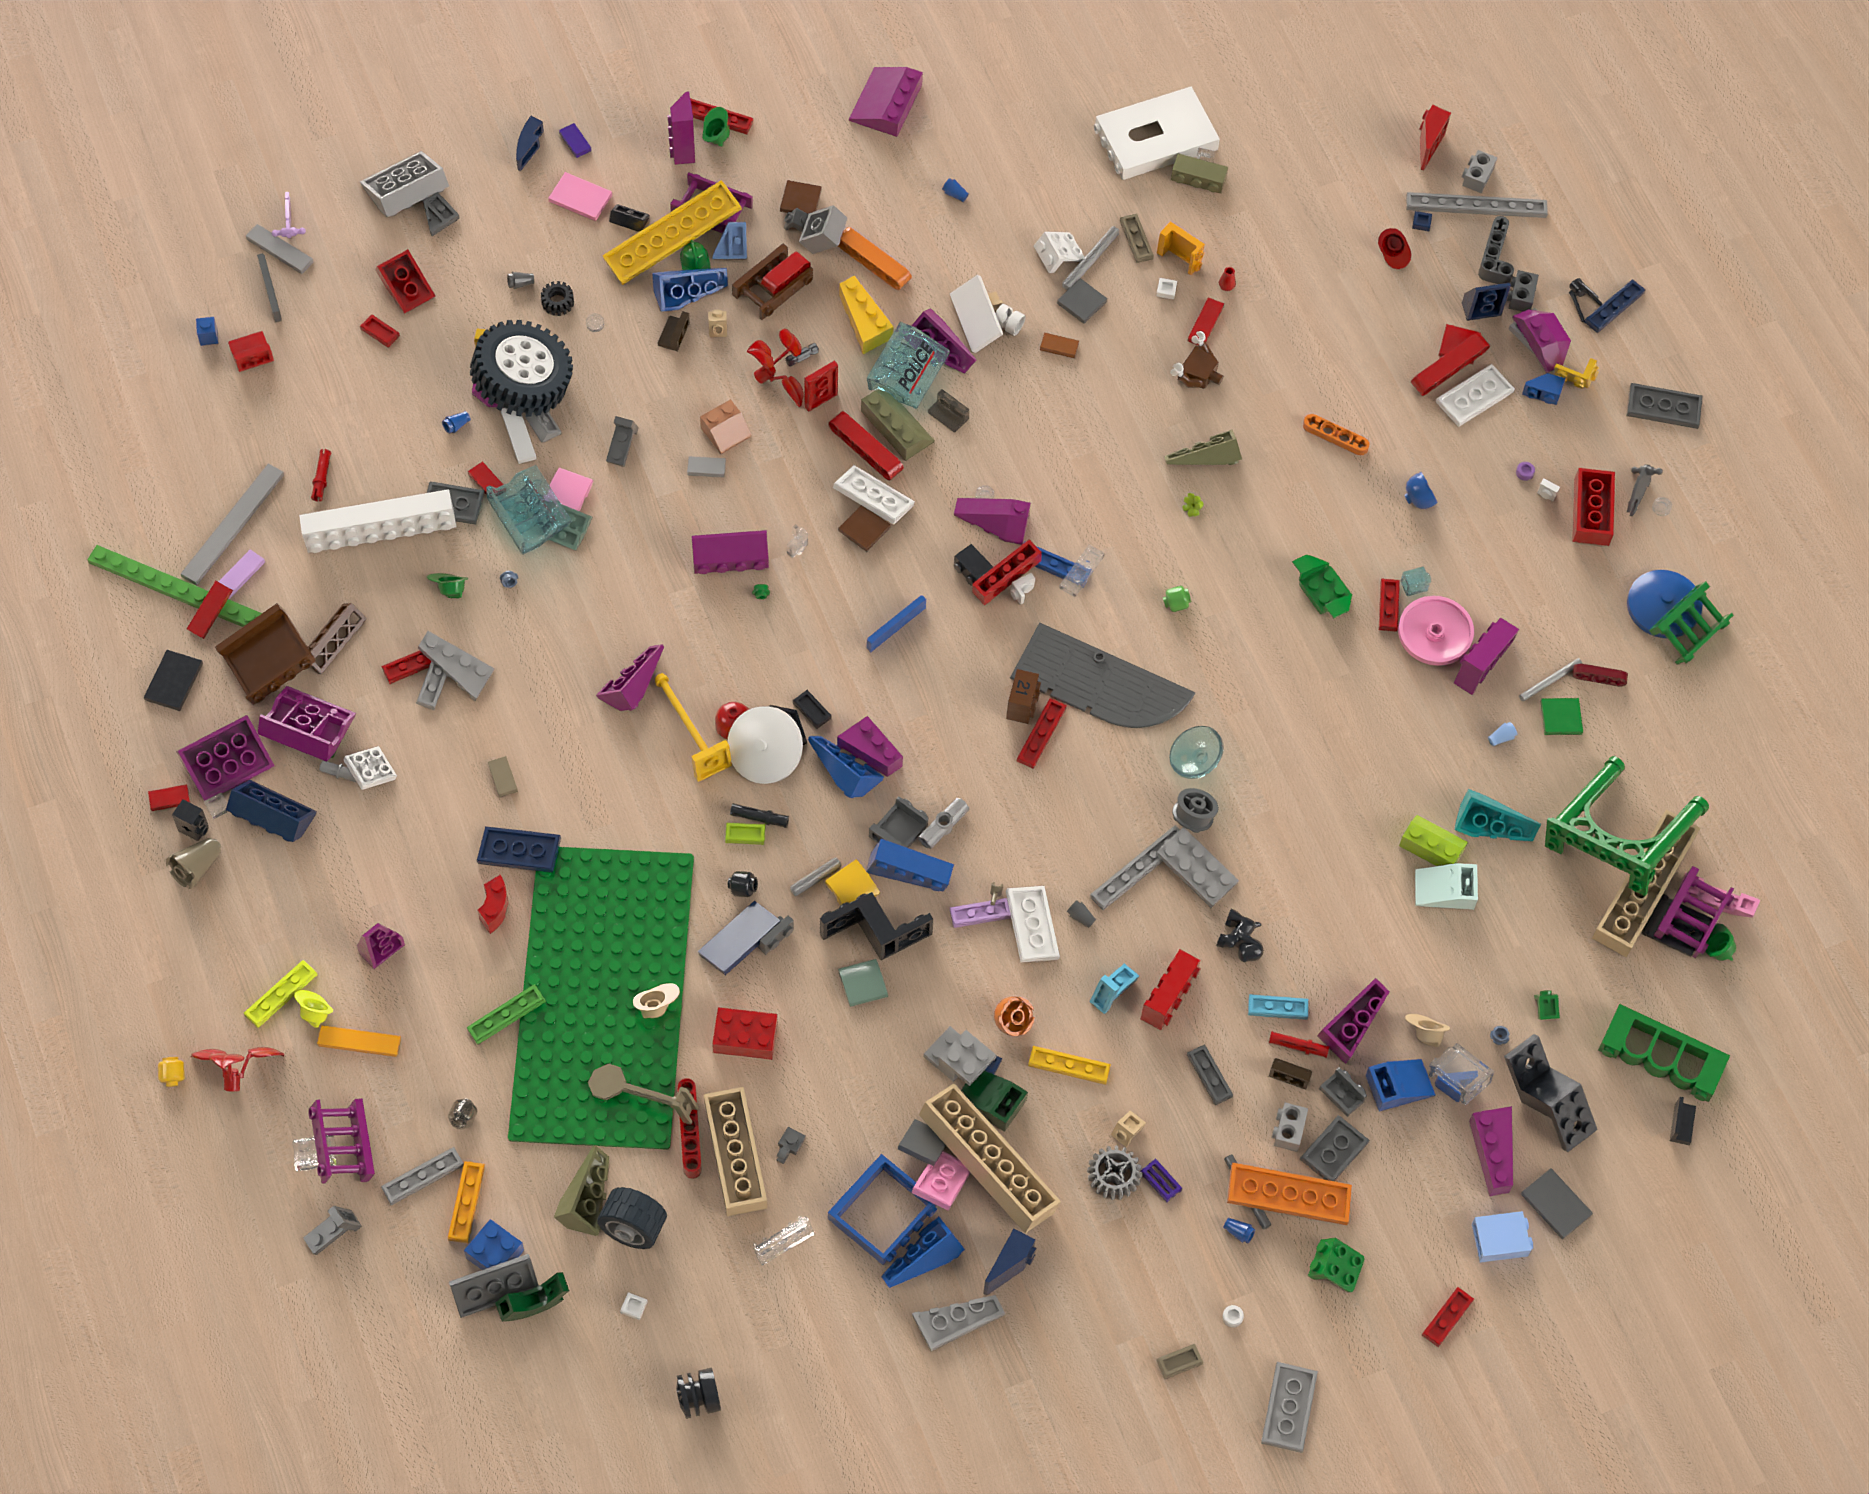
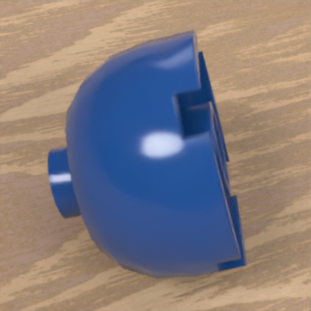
M1422 472L1409 478L1405 487L1407 493L1404 494L1408 504L1413 503L1416 508L1428 509L1438 503Z

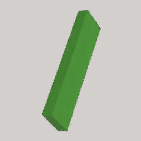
M534 984L469 1025L467 1029L477 1045H479L546 1001Z

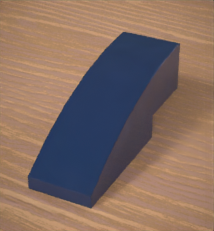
M532 115L525 123L517 143L516 162L519 171L524 168L540 148L539 137L544 132L543 121Z

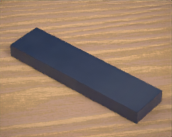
M1632 279L1589 315L1584 323L1596 333H1599L1640 298L1646 290Z

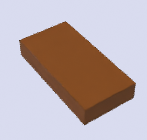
M1044 332L1040 351L1075 359L1079 340Z

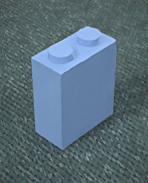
M1523 1211L1475 1217L1472 1222L1480 1263L1528 1257L1531 1249H1533L1532 1238L1528 1237L1527 1232L1529 1229L1528 1219L1524 1218Z

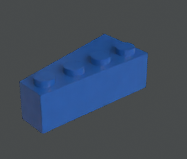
M880 839L871 852L866 872L930 888L934 891H944L949 885L954 864Z

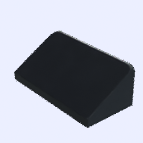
M617 204L610 212L609 222L640 232L644 229L650 215Z

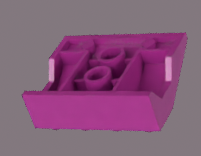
M286 686L276 697L271 711L266 716L262 714L259 716L257 734L327 762L339 747L356 713Z

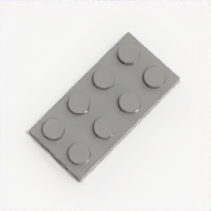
M1184 827L1156 852V855L1210 908L1239 882Z

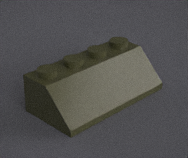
M875 390L861 399V412L905 461L935 442L891 391Z

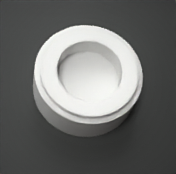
M1231 1305L1224 1310L1222 1318L1227 1326L1238 1327L1243 1321L1244 1313L1240 1307Z

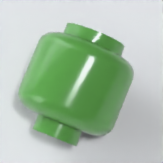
M1182 585L1167 589L1166 597H1163L1165 607H1169L1172 612L1187 609L1189 603L1192 602L1188 588L1185 589Z

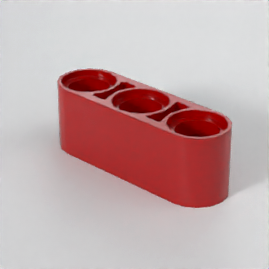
M796 251L763 277L761 285L775 296L811 266V262Z

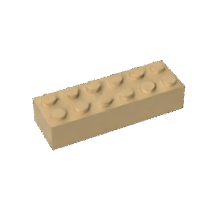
M744 1087L704 1094V1105L727 1216L767 1209V1198Z

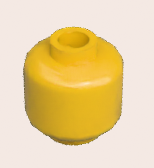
M179 1057L162 1058V1061L158 1063V1080L161 1083H166V1087L178 1086V1082L185 1079L184 1062L179 1060Z

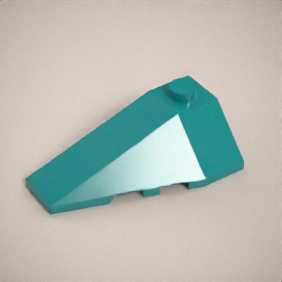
M1468 789L1460 804L1454 830L1471 837L1484 836L1493 839L1498 837L1509 838L1510 840L1533 841L1541 827V823L1486 795Z

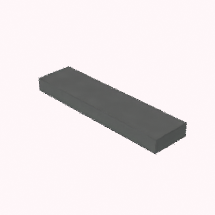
M263 253L258 254L257 257L275 323L280 322L282 318L266 258Z

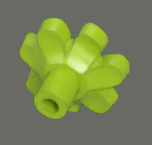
M1188 493V497H1184V502L1187 504L1183 505L1182 508L1183 511H1188L1189 517H1196L1200 514L1199 509H1202L1204 503L1200 496Z

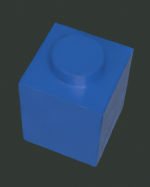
M196 318V329L200 346L219 344L215 318Z

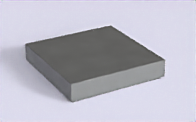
M1080 278L1057 300V304L1082 323H1086L1107 302L1108 298Z
M914 1119L899 1143L898 1150L934 1167L946 1145L927 1124Z

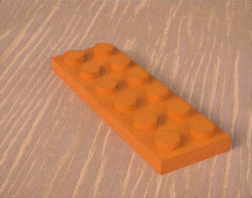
M1232 1163L1227 1203L1347 1225L1349 1223L1352 1185Z

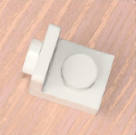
M1032 573L1012 582L1011 596L1020 605L1024 603V593L1030 592L1034 587L1035 577Z

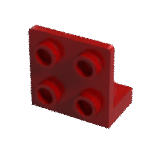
M263 331L228 341L239 372L274 361L270 345L267 343Z

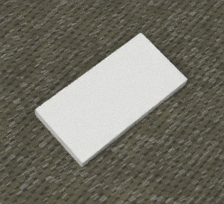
M976 275L950 293L972 352H978L1003 335L981 276Z
M1491 364L1438 397L1436 403L1460 427L1512 394L1515 388Z
M855 465L841 476L833 486L837 491L892 524H895L914 506L915 502Z
M1045 886L1007 888L1006 896L1020 962L1058 960L1060 955Z

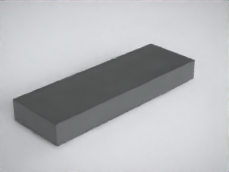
M1204 1044L1187 1052L1190 1062L1214 1104L1218 1105L1232 1098L1233 1093L1206 1045Z

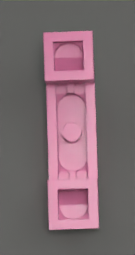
M1690 886L1688 890L1691 896L1716 910L1722 902L1720 899L1696 886ZM1716 888V889H1718L1719 891H1721V892H1723V893H1725V894H1726V892H1727V891H1725V890ZM1732 893L1731 895L1734 898L1729 907L1725 906L1722 912L1742 917H1754L1760 900L1741 893V896Z

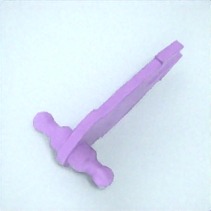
M285 192L286 228L273 230L272 236H282L289 239L297 234H305L306 230L305 228L296 229L291 227L289 192Z

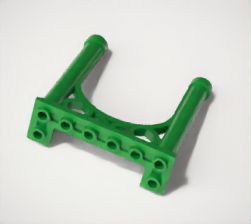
M1611 756L1605 762L1604 767L1556 818L1549 817L1547 819L1545 847L1562 854L1564 843H1567L1630 874L1628 888L1646 896L1648 885L1655 875L1656 870L1654 868L1693 823L1709 810V804L1703 797L1694 796L1669 825L1655 837L1645 840H1628L1613 836L1602 830L1593 821L1589 811L1592 804L1625 770L1623 761L1616 756ZM1584 811V817H1578ZM1575 826H1588L1589 830L1581 831L1575 828ZM1649 848V850L1645 853L1644 849ZM1635 849L1638 852V854L1630 855L1629 853H1626L1624 850Z

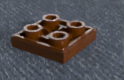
M787 180L780 212L791 213L796 208L807 214L815 212L819 203L822 186Z
M861 505L838 528V531L867 552L891 528V524Z

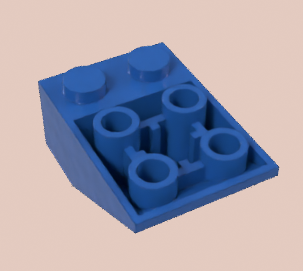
M1422 1059L1390 1061L1368 1067L1365 1075L1379 1112L1436 1096Z

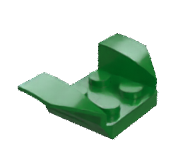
M1304 555L1292 561L1300 572L1299 585L1320 614L1329 612L1334 619L1349 611L1352 593L1332 566H1329L1328 562L1311 555Z

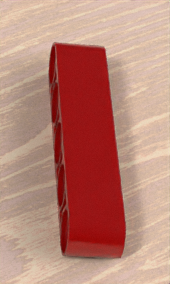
M1477 332L1417 374L1411 380V384L1422 396H1425L1483 355L1491 345Z
M841 411L828 422L832 432L886 480L890 481L904 469L903 464L895 455L846 412Z
M690 1078L682 1079L678 1083V1091L680 1087L691 1088L692 1091L690 1093L697 1103L695 1082ZM693 1109L689 1115L692 1120L691 1126L695 1127L692 1131L685 1130V1127L690 1124L684 1123L680 1118L683 1171L686 1177L691 1179L700 1176L702 1171L698 1111ZM690 1144L696 1146L694 1150L686 1149ZM689 1164H696L697 1168L691 1170L687 1166Z

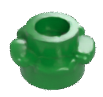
M766 584L755 585L752 595H755L757 599H766L770 595L769 586Z

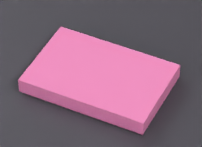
M565 172L548 199L553 204L596 221L612 197V191Z
M942 1152L934 1167L930 1164L926 1166L912 1193L949 1210L971 1172L958 1158Z

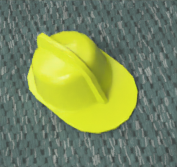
M307 990L295 992L294 997L300 1004L301 1018L313 1027L318 1028L320 1023L325 1022L328 1014L333 1012L332 1007L320 995Z

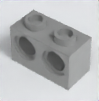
M1478 150L1476 155H1472L1469 160V169L1465 168L1462 174V178H1464L1462 186L1482 193L1495 168L1497 157Z
M1285 1102L1283 1109H1278L1276 1120H1279L1278 1127L1274 1126L1272 1138L1275 1139L1274 1146L1295 1152L1298 1151L1308 1108ZM1287 1115H1293L1296 1120H1289ZM1288 1133L1292 1138H1284L1282 1134Z

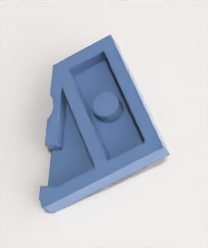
M728 222L713 253V259H747L746 222Z

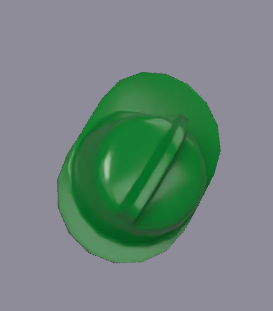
M715 107L707 113L704 119L702 138L705 142H711L722 147L730 135L728 112L723 107Z
M691 240L690 243L684 246L680 252L682 270L711 269L708 252L702 244Z
M446 573L427 575L428 580L437 582L440 593L447 598H461L465 588V580L469 579L468 577H459Z
M1716 923L1706 941L1709 945L1705 952L1718 961L1727 959L1732 961V955L1737 948L1734 937L1724 924Z

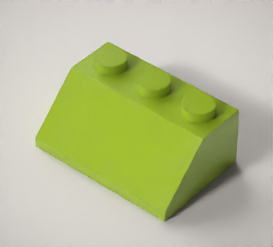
M1416 815L1403 834L1399 846L1435 866L1456 864L1468 842Z

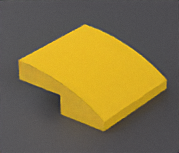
M857 859L825 880V884L837 897V902L840 905L846 902L851 903L862 894L872 892L875 897L880 894L879 889Z

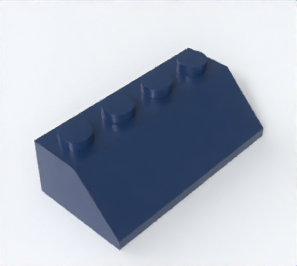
M248 780L232 789L226 806V811L232 813L233 816L243 818L251 825L260 826L268 833L277 834L288 842H294L301 838L317 814L316 810L252 780Z

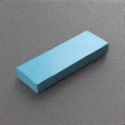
M1249 994L1248 1015L1307 1020L1309 999Z

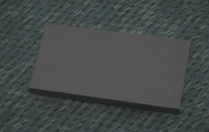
M1631 383L1626 416L1698 429L1703 396Z
M529 1254L449 1281L460 1318L496 1306L495 1303L507 1293L524 1292L539 1286Z

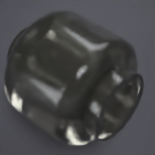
M469 1099L454 1101L448 1114L451 1125L460 1130L471 1127L478 1112L477 1107Z

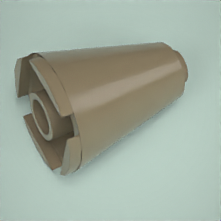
M207 838L170 855L166 859V866L170 864L172 869L170 874L181 886L186 887L188 885L189 889L196 886L220 855L221 844L216 839Z

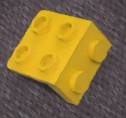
M1590 358L1583 374L1559 364L1555 365L1554 372L1556 376L1565 378V382L1567 380L1574 383V386L1583 389L1584 387L1589 388L1591 381L1595 382L1599 373V367L1597 366V360Z

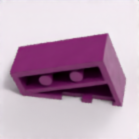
M868 716L837 736V746L841 750L848 751L856 759L863 760L886 777L903 767V756Z

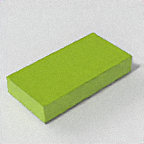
M726 823L725 843L764 845L765 824Z

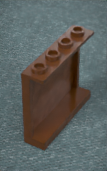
M278 603L215 646L217 652L224 657L247 696L245 698L253 705L263 701L267 695L280 689L284 683L293 680L297 674L310 668L316 662V659L285 609Z

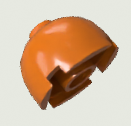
M1009 996L1002 999L994 1011L996 1026L1000 1031L1009 1036L1026 1034L1034 1023L1035 1017H1033L1032 1010L1034 1008L1032 1004L1023 997Z

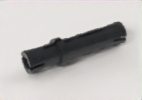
M732 803L730 809L731 816L760 821L768 826L770 824L784 828L788 826L789 816L773 813L772 810H759Z

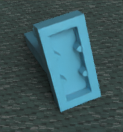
M1124 963L1109 977L1104 975L1100 979L1090 999V1003L1105 1014L1109 1011L1113 1001L1136 982L1139 975Z

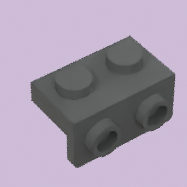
M789 915L785 918L779 916L778 919L781 922L760 940L758 948L765 955L774 950L785 937H788L793 932L794 920Z
M1340 1067L1319 1088L1347 1117L1361 1106L1367 1097L1364 1088L1356 1084L1350 1074Z

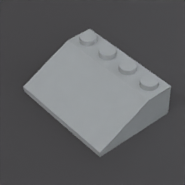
M422 151L360 181L367 194L386 217L394 216L399 211L410 208L413 204L424 201L429 196L437 192L440 193L449 187L443 168Z

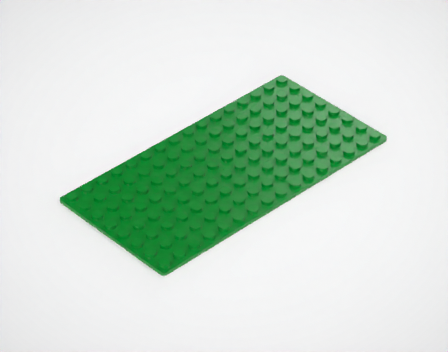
M559 847L553 873L535 872L523 991L535 984L546 1002L520 1018L508 1129L509 1141L663 1150L670 1148L673 1108L669 1105L626 1092H621L619 1095L608 1100L596 1098L592 1095L588 1081L594 1070L611 1064L621 1067L626 1083L667 1096H675L694 865L693 854ZM675 984L679 987V996L668 1005L665 1013L660 1017L644 1018L641 1010L636 1009L633 1005L635 996L657 986Z

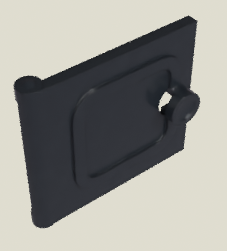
M1663 894L1641 933L1692 957L1695 948L1676 937L1664 934L1659 939L1654 936L1672 902L1668 895ZM1683 904L1679 906L1682 912L1709 926L1712 920L1711 917ZM1673 918L1671 921L1674 928L1699 942L1704 935V932L1679 918Z

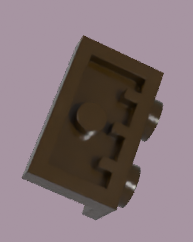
M1275 1058L1268 1077L1306 1090L1312 1071Z

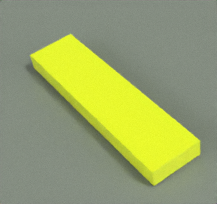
M302 960L244 1012V1016L259 1028L294 997L295 992L303 989L317 976V972Z

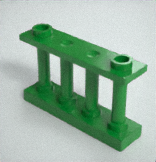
M1706 581L1696 585L1649 629L1653 636L1659 633L1664 634L1681 656L1675 661L1677 665L1683 662L1685 664L1690 662L1694 658L1693 654L1720 628L1722 630L1730 624L1729 620L1734 616L1733 613L1722 616L1711 603L1705 592L1710 588ZM1696 600H1700L1717 622L1712 627L1708 625L1694 608ZM1684 611L1689 612L1705 632L1703 636L1698 638L1685 623L1681 615ZM1671 623H1676L1693 643L1688 650L1671 632V627L1669 626Z

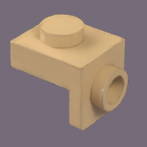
M713 310L708 312L709 336L726 337V311Z

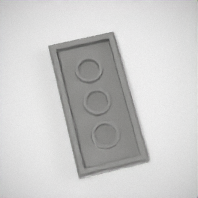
M1281 1362L1276 1363L1261 1444L1300 1453L1303 1452L1318 1371Z

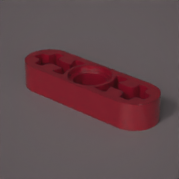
M1582 663L1576 664L1573 667V677L1575 679L1618 687L1627 685L1628 673L1623 670Z

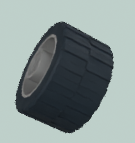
M617 1187L610 1192L597 1222L605 1234L619 1243L636 1249H650L654 1246L667 1219V1212L661 1204L649 1195L632 1188Z

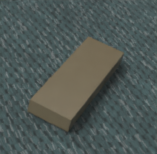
M1132 214L1120 217V223L1136 263L1152 260L1154 255L1138 215Z

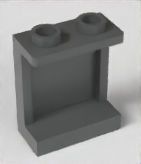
M898 796L895 805L877 825L873 823L869 828V837L877 843L880 839H884L909 848L928 827L929 818L924 811L914 808L909 800Z

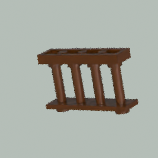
M784 243L732 284V295L736 299L741 295H746L760 307L759 318L761 320L771 316L775 309L802 287L809 285L813 280V268L810 266L775 296L761 285L762 278L788 257V247ZM758 284L772 298L765 303L750 290L752 286Z

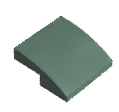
M557 503L553 513L557 521L554 522L553 526L551 523L549 524L550 529L545 528L547 533H543L542 537L577 550L593 517Z
M877 959L838 969L850 1007L888 997Z

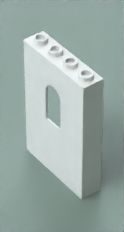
M1192 86L1096 116L1094 131L1096 134H1099L1101 144L1107 149L1108 158L1110 161H1113L1117 174H1120L1122 180L1175 163L1178 153L1197 157L1216 151L1220 141ZM1158 121L1164 133L1142 141H1133L1128 135L1130 130Z

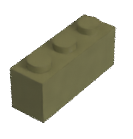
M1178 153L1172 169L1171 180L1221 194L1227 178L1228 167Z

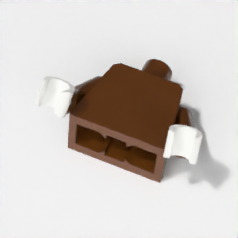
M1199 331L1196 333L1198 337L1196 335L1192 337V342L1199 345L1194 347L1183 365L1181 363L1174 364V369L1170 373L1172 376L1178 375L1177 380L1181 381L1188 388L1205 389L1210 381L1220 385L1224 375L1217 372L1219 362L1207 343L1203 342L1205 334Z

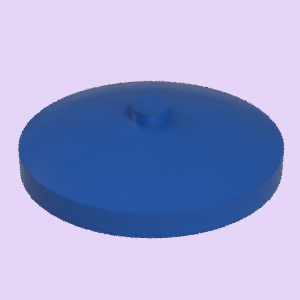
M1653 570L1638 577L1629 590L1627 596L1629 615L1640 629L1652 635L1649 629L1685 597L1695 585L1688 578L1674 571ZM1696 600L1694 608L1701 615L1703 604L1700 600ZM1684 611L1681 614L1683 616L1682 619L1692 630L1697 622L1689 612ZM1676 623L1669 625L1671 632L1676 637L1685 635ZM1661 633L1655 635V637L1666 638V636L1664 634L1662 635Z

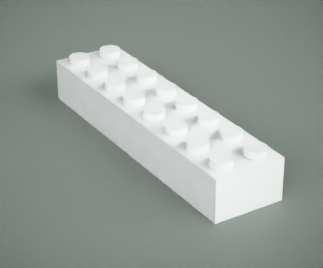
M449 489L299 515L302 536L308 553H318L328 549L335 550L345 546H357L362 543H375L386 539L393 540L403 536L411 537L415 534L450 530L456 527Z

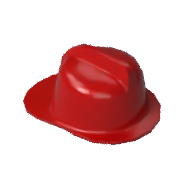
M1388 228L1382 231L1378 237V245L1386 263L1393 269L1405 268L1410 263L1412 256L1406 237L1396 228Z

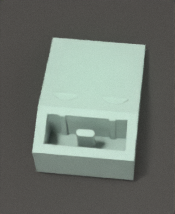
M1456 863L1415 870V906L1474 910L1478 901L1477 864Z

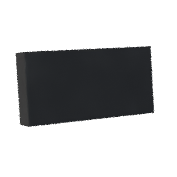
M808 690L793 699V704L816 729L832 719V715Z

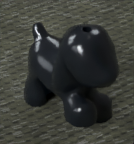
M1231 908L1225 925L1235 928L1228 935L1220 934L1216 946L1221 948H1233L1236 946L1239 949V959L1244 963L1259 960L1264 953L1263 945L1259 940L1252 938L1250 935L1255 928L1261 927L1262 924L1242 916L1238 911Z

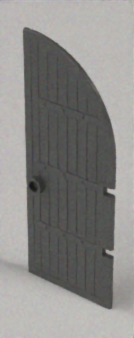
M1040 622L1010 677L1014 680L1017 669L1039 674L1038 681L1041 682L1040 692L1046 694L1048 689L1052 690L1050 697L1083 712L1089 707L1092 709L1090 715L1108 723L1128 728H1144L1166 722L1178 715L1196 694L1192 690Z

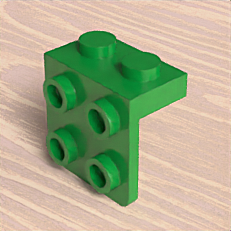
M1337 1238L1321 1239L1317 1245L1315 1257L1310 1264L1308 1277L1313 1280L1328 1279L1346 1292H1353L1365 1260L1364 1256Z

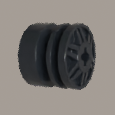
M712 1367L698 1370L697 1381L693 1380L691 1373H687L689 1383H684L682 1374L677 1375V1396L680 1408L686 1419L691 1418L690 1408L693 1407L696 1416H700V1406L704 1405L707 1414L721 1411Z

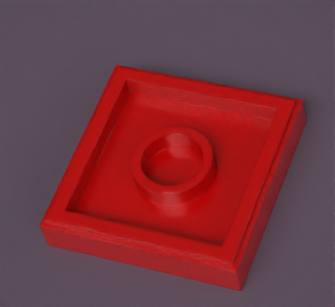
M1446 324L1438 356H1444L1477 333V331Z

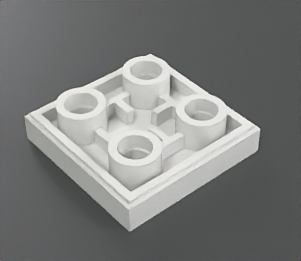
M379 746L344 757L345 764L361 790L393 781L397 777Z

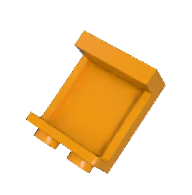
M1170 221L1159 234L1157 254L1163 257L1168 250L1189 263L1188 274L1192 275L1202 267L1205 244Z

